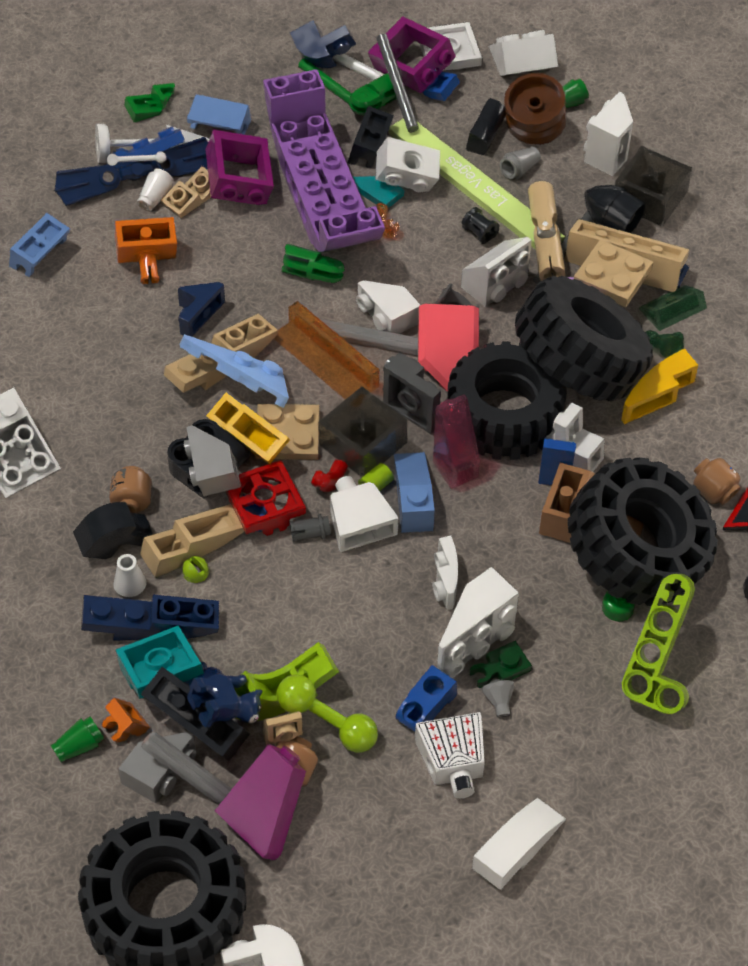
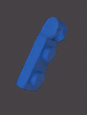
M172 126L158 132L159 137L148 141L147 138H143L132 143V149L119 148L111 154H115L118 157L155 155L158 152L183 143L185 139L180 128L174 130ZM139 161L118 162L113 167L118 170L121 167H126Z

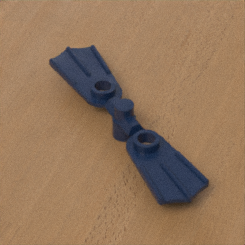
M202 137L162 151L166 154V160L170 164L167 169L162 168L157 161H148L144 163L136 162L131 166L119 168L118 170L111 165L57 171L54 192L61 198L65 206H69L116 189L120 180L130 179L137 181L155 169H162L172 177L195 174L202 166L208 170L206 158L208 141L206 137ZM110 173L113 176V181L106 182L103 179V174Z

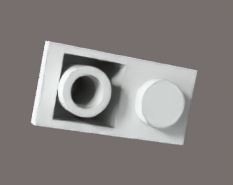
M364 280L358 282V296L356 297L358 307L362 312H368L373 317V322L378 330L400 334L418 325L420 304L405 287Z

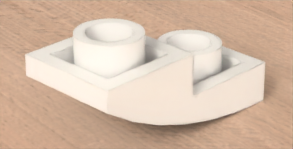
M447 536L439 538L438 552L434 553L437 578L436 582H433V591L436 600H443L446 610H451L456 600L458 560L452 537Z

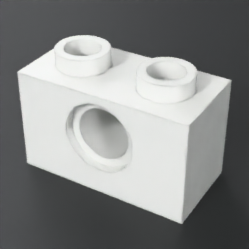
M387 137L377 151L376 180L386 182L392 186L398 185L413 189L416 192H429L439 180L440 150Z

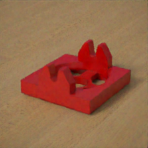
M282 460L239 474L241 487L225 491L246 535L262 530L263 534L269 536L273 534L276 528H279L280 532L284 531L290 525V519L306 514V506ZM269 480L275 481L279 484L273 486L269 483ZM260 489H269L273 496L268 500H259L255 497V493ZM241 491L248 494L240 497ZM288 493L287 504L283 509L277 510L274 504L276 497ZM256 504L264 507L267 514L263 516L254 515L246 511L244 507Z

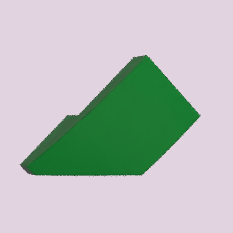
M175 84L152 85L151 94L125 97L124 106L133 122L160 115L174 93Z

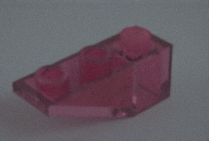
M465 394L454 399H447L436 406L433 463L451 489L479 477L480 458L469 403Z

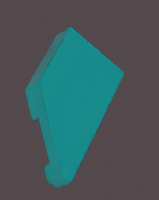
M376 176L353 177L359 193L385 211L404 196L403 188L398 185L392 186L386 182L378 181Z

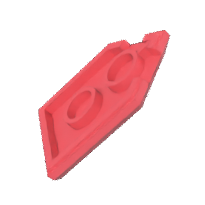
M419 305L418 362L448 392L449 376L452 369L456 367V363L463 356L468 357V352L479 348V308L468 305Z

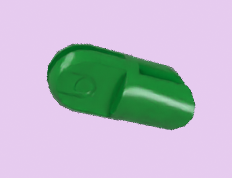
M386 73L355 90L350 96V109L358 115H365L368 106L379 109L397 99L389 74Z
M286 244L284 251L286 254L283 258L284 265L281 272L312 281L317 279L328 283H337L343 279L344 274L342 272L345 271V267L340 260L324 256L321 252Z

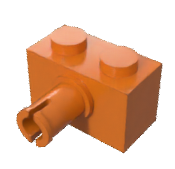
M174 217L115 221L118 263L139 262L142 284H149V274L151 276V283H158L160 281L157 260L176 258L177 239Z

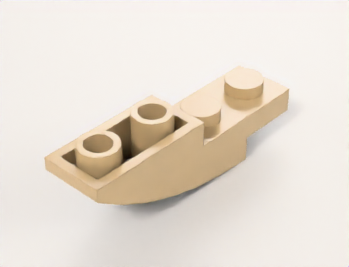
M256 314L214 334L212 344L235 352L243 351L254 358L277 336L278 330L260 314ZM191 354L166 365L164 370V376L183 393L199 385L204 390H207L227 375L216 370L217 361L201 355L199 359Z

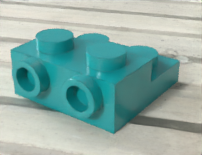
M179 626L115 650L120 669L130 688H134L139 699L144 698L141 693L161 667H164L182 682L204 674L200 660Z

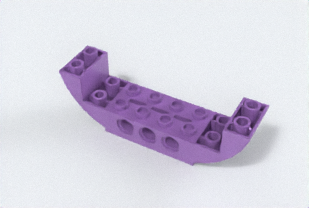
M318 70L263 80L268 117L280 167L311 244L319 252H325L379 240L383 236L385 226L377 207L366 208L325 113V86Z

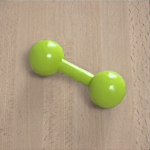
M290 675L279 684L277 688V701L286 712L294 713L300 711L304 713L307 710L311 711L339 729L341 743L351 752H366L375 745L378 738V728L374 720L369 716L360 713L352 714L348 717L343 716L315 698V687L305 676Z

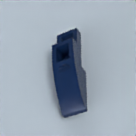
M153 594L151 601L84 595L81 631L113 633V641L141 640L175 626L180 627L186 639L218 633L219 601L155 594Z

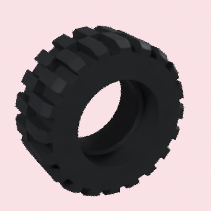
M502 341L501 345H494L493 342L485 344L483 349L477 347L468 352V357L463 356L456 363V367L452 369L449 376L446 416L448 423L451 425V431L455 437L461 436V443L468 449L473 446L475 447V453L482 456L485 453L492 454V459L501 460L502 456H510V460L520 459L521 454H526L527 457L537 454L538 447L543 450L545 437L554 430V420L560 412H564L566 387L553 376H549L543 371V368L529 357V353L523 349L520 343L519 345H511V342ZM494 391H512L527 398L531 404L520 409L504 410L487 404L481 397Z

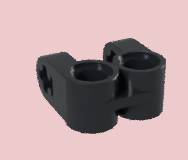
M201 419L192 424L198 429L229 444L236 459L237 469L249 459L250 456L247 448L216 422L210 419ZM188 436L177 439L169 445L167 451L169 472L174 478L204 499L208 496H203L199 486H193L191 482L189 468L193 467L192 458L188 459L184 447V440H188Z

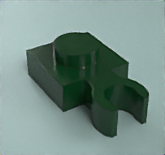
M512 641L486 653L488 663L473 665L470 668L469 675L472 676L478 672L483 673L486 677L477 680V687L482 688L496 677L499 680L510 681L532 671V665L517 642Z

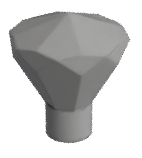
M496 679L482 687L484 695L495 706L497 717L510 715L508 704L514 689L513 681Z

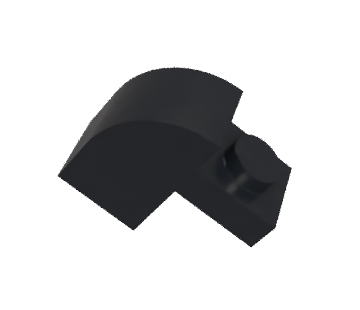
M113 502L96 508L85 516L73 531L83 557L104 560L111 558L122 544L142 546L144 537L154 535L145 514L130 512L126 502Z

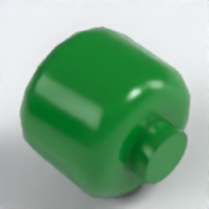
M607 591L602 600V611L610 620L622 622L628 620L633 615L635 604L627 603V600L623 598H615L608 594Z

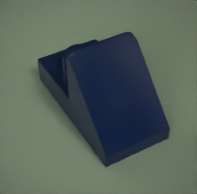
M214 282L178 288L179 306L183 307L178 317L181 335L184 336L185 334L193 337L225 303L224 284Z

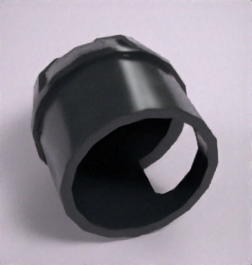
M597 185L586 190L584 193L586 208L596 224L624 232H633L641 221L646 209V203L628 193L625 188L616 185Z

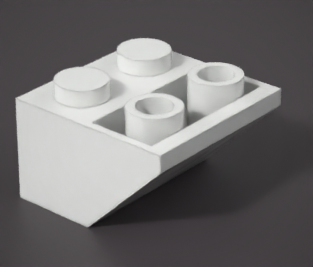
M544 30L522 34V39H519V34L496 38V44L489 45L500 76L558 67L554 34L545 35Z
M618 92L612 100H607L599 114L592 116L586 126L588 137L583 148L585 151L584 162L611 176L627 161L633 127V119L623 93Z
M528 237L505 240L462 269L461 288L484 307H487L492 302H500L509 290L514 287L520 288L527 281L532 240Z

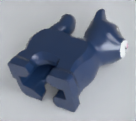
M216 673L207 678H194L190 685L191 689L187 699L193 710L200 707L201 703H205L206 712L199 714V719L205 728L210 727L213 722L228 721L235 717L244 722L253 723L259 718V712L262 707L259 698L262 690L258 689L239 697L234 688L244 686L247 682L246 676L243 674L226 676Z

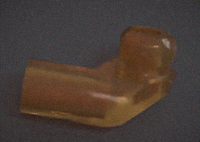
M383 203L376 204L375 206L385 226L383 237H395L400 230L399 223L393 224V219L387 220V205Z

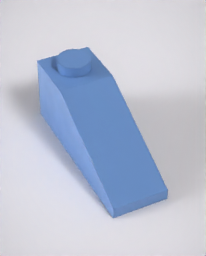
M425 452L394 454L401 533L433 531L435 509Z

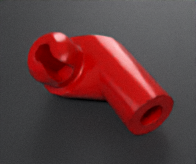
M334 460L327 474L321 470L315 472L311 481L312 486L320 488L319 491L322 492L336 490L335 484L340 478L344 477L348 465L342 460Z

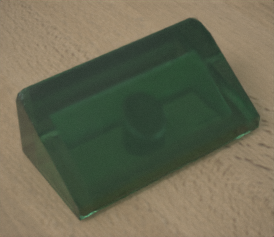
M684 285L676 289L675 292H669L642 305L639 309L658 331H661L707 309L703 291Z

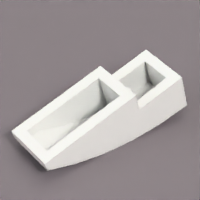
M535 799L515 814L474 855L472 869L501 890L520 868L523 869L563 824L566 818L540 799Z

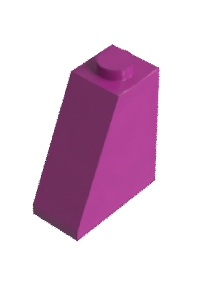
M268 744L215 809V812L261 857L276 860L282 854L306 771L298 764L300 757L287 746L278 748Z

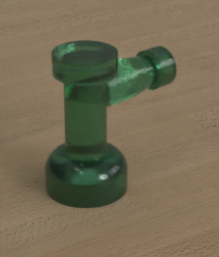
M652 330L645 332L650 338V344L653 348L660 349V353L664 358L684 349V337L681 332L662 335Z

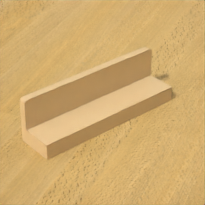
M578 219L569 231L565 261L581 266L598 241L602 239L653 261L652 270L642 284L670 292L676 291L680 272L687 261L689 249Z

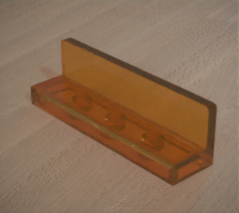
M296 301L288 307L289 323L278 330V334L274 338L275 341L351 405L356 404L379 387L380 369L300 302Z

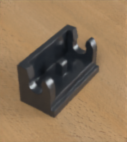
M370 106L367 107L353 143L348 164L356 165L359 158L362 157L367 160L366 167L372 168L377 151L386 139L394 115Z

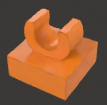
M114 697L105 706L111 716H108L103 721V728L111 729L118 724V731L112 736L113 741L123 742L128 739L130 734L140 736L150 728L130 702Z

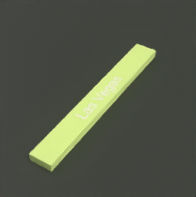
M404 118L390 126L388 134L395 139L440 150L439 174L520 238H530L532 240L531 247L535 249V226L531 219L530 209L420 123L417 122L418 130L415 132H408ZM560 233L562 243L565 239V236L562 233Z

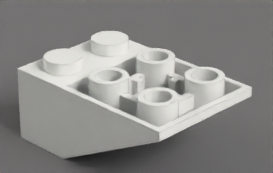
M14 388L0 394V491L7 498L61 469Z
M492 567L466 584L440 641L437 668L451 678H454L463 670L466 662L473 657L475 659L483 657L493 642L498 639L500 641L506 640L515 629L519 592Z

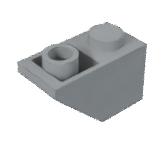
M193 425L186 427L188 440H184V447L188 459L192 458L193 467L189 468L193 486L198 485L203 496L241 487L236 459L229 444Z
M184 732L163 737L191 759H195L196 750L193 734ZM140 741L118 768L121 784L156 803L162 794L167 796L171 793L177 781V774L143 750V741Z

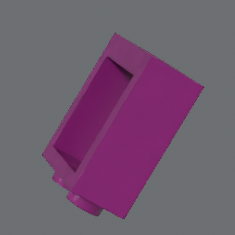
M404 16L386 33L403 84L420 94L456 58L449 38ZM414 41L430 48L431 50L414 68L397 61ZM377 42L368 51V55L374 69L386 74L388 71Z
M213 130L206 147L211 198L254 205L267 204L274 187L267 138ZM224 160L251 165L257 164L259 179L225 174Z

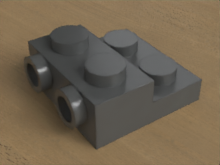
M399 352L395 357L391 356L383 367V404L424 431L432 434L439 427L441 390L432 382L424 380V367L417 360Z

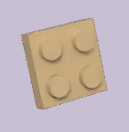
M600 239L574 275L573 280L577 279L588 286H593L601 293L614 299L617 304L627 307L652 270L653 261Z
M258 404L257 414L290 439L275 459L318 460L319 405L286 404L283 408L276 404Z

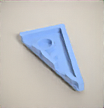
M184 334L179 344L180 348L198 359L201 355L217 361L216 370L244 384L256 393L263 389L276 396L275 404L284 408L289 396L283 370L278 364L269 360L261 361L252 358L246 352H235Z

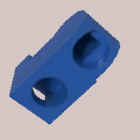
M431 665L400 705L396 713V720L414 732L416 723L434 720L447 703L449 704L458 695L457 681Z

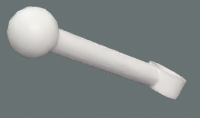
M158 152L156 155L119 157L115 154H110L107 157V163L112 166L118 162L157 161L163 163L166 161V154Z

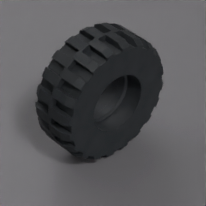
M552 276L544 279L537 284L516 314V336L520 338V344L529 353V357L535 363H538L549 376H553L565 387L571 388L585 397H593L594 400L615 401L627 396L652 363L653 346L650 344V338L643 331L640 323L624 307L622 308L614 299L601 293L595 287L584 284L580 280L569 279L566 276Z
M641 457L634 458L633 460L631 458L617 459L614 463H607L601 467L579 490L577 496L572 501L569 508L570 517L568 518L571 548L573 552H576L578 563L583 571L586 569L592 577L591 580L597 586H602L608 590V594L615 598L626 599L627 603L635 605L645 603L646 606H652L661 582L668 575L684 574L691 578L695 585L710 570L714 562V555L717 552V538H715L717 527L715 520H712L711 508L707 501L704 502L700 496L701 492L694 484L691 485L679 471H673L668 468V465L659 461L651 462L648 458ZM626 515L634 517L645 524L655 536L659 548L642 540L631 528ZM680 580L676 584H670V589L674 591V595L671 601L666 602L663 600L662 604L671 603L677 595L685 594V590L681 588Z
M160 811L147 812V816L136 819V816L124 820L123 826L118 829L111 828L102 836V844L100 846H93L87 856L89 865L82 867L79 877L81 889L78 891V900L86 933L89 934L91 944L98 955L104 954L107 964L110 966L214 965L215 955L218 952L221 953L222 949H226L228 945L233 943V934L237 935L240 933L244 923L243 912L246 911L247 905L244 869L240 865V856L236 848L227 843V836L219 828L214 827L210 829L207 820L198 816H194L192 819L186 817L185 812L171 811V814H160ZM164 871L180 873L190 878L197 885L198 893L193 902L185 910L171 917H147L136 912L129 905V896L134 887L142 879L154 873Z

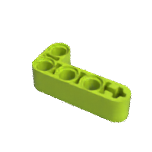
M684 574L668 575L661 582L622 680V689L628 698L666 714L680 711L687 705L689 699L688 690L683 684L662 675L694 596V583L691 578ZM680 580L681 588L685 590V594L677 595L673 605H680L679 610L673 606L663 605V600L669 602L674 595V591L670 589V584H676ZM662 611L668 612L673 618V625L667 631L662 630L657 625V616ZM649 643L657 645L660 649V657L656 662H651L645 657L644 649ZM635 675H641L647 680L648 687L645 693H638L633 689L632 679ZM667 688H672L679 694L680 700L675 707L667 705L663 699L664 691Z

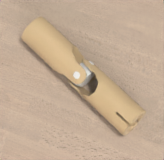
M546 181L534 182L528 188L531 219L535 226L534 242L539 278L543 281L552 277L551 273H553V276L559 277L565 276L566 272L560 232L556 224L557 210L553 186Z

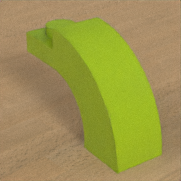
M317 642L292 662L276 671L266 674H252L244 671L242 674L246 676V684L241 688L234 689L239 697L258 689L262 690L259 698L262 707L259 712V718L256 720L260 721L286 712L277 701V688L286 677L290 675L305 676L313 683L316 691L318 687L339 673V670L325 646Z

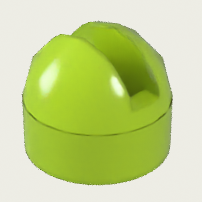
M191 556L185 560L182 567L184 578L191 583H200L209 574L208 564L200 556ZM193 564H196L202 571L198 572Z

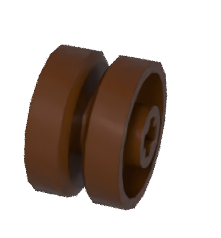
M544 73L526 74L513 81L506 90L504 99L506 124L509 132L517 140L527 144H547L559 137L564 130L567 118L566 98L562 85L554 77Z

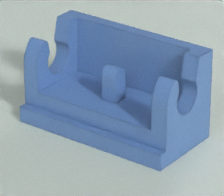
M196 94L187 117V122L191 124L190 128L196 129L198 124L232 130L235 133L245 135L251 122L249 105Z
M46 213L10 248L9 267L17 270L22 265L26 270L25 275L30 277L34 273V267L58 243L63 244L66 241L70 228Z

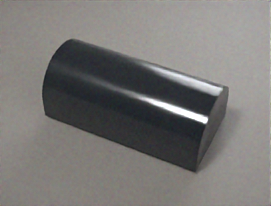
M493 98L487 100L469 133L466 151L480 155L487 153L506 117L505 107L501 102Z

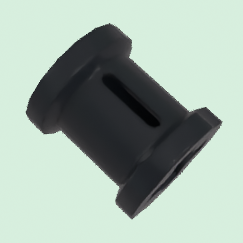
M474 207L468 211L462 220V228L472 231L478 236V240L482 244L496 237L500 228L499 223L494 220L490 221L482 214V210L479 207Z

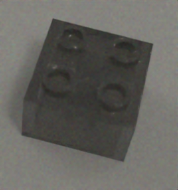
M641 146L618 176L615 185L625 188L628 193L646 203V209L642 218L663 227L688 192L692 167Z
M362 386L318 422L319 445L338 460L344 461L360 477H363L379 463L387 461L408 443L407 419Z

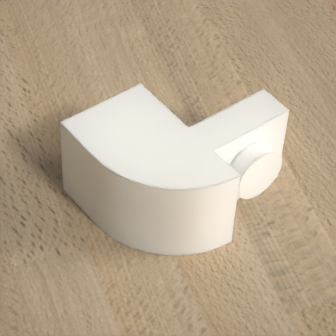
M571 403L564 412H560L556 416L553 423L554 430L545 439L576 443L573 466L593 472L604 459V438L583 429V407Z
M272 925L253 926V941H235L228 945L226 949L221 950L223 966H304L299 948L292 936L283 929Z

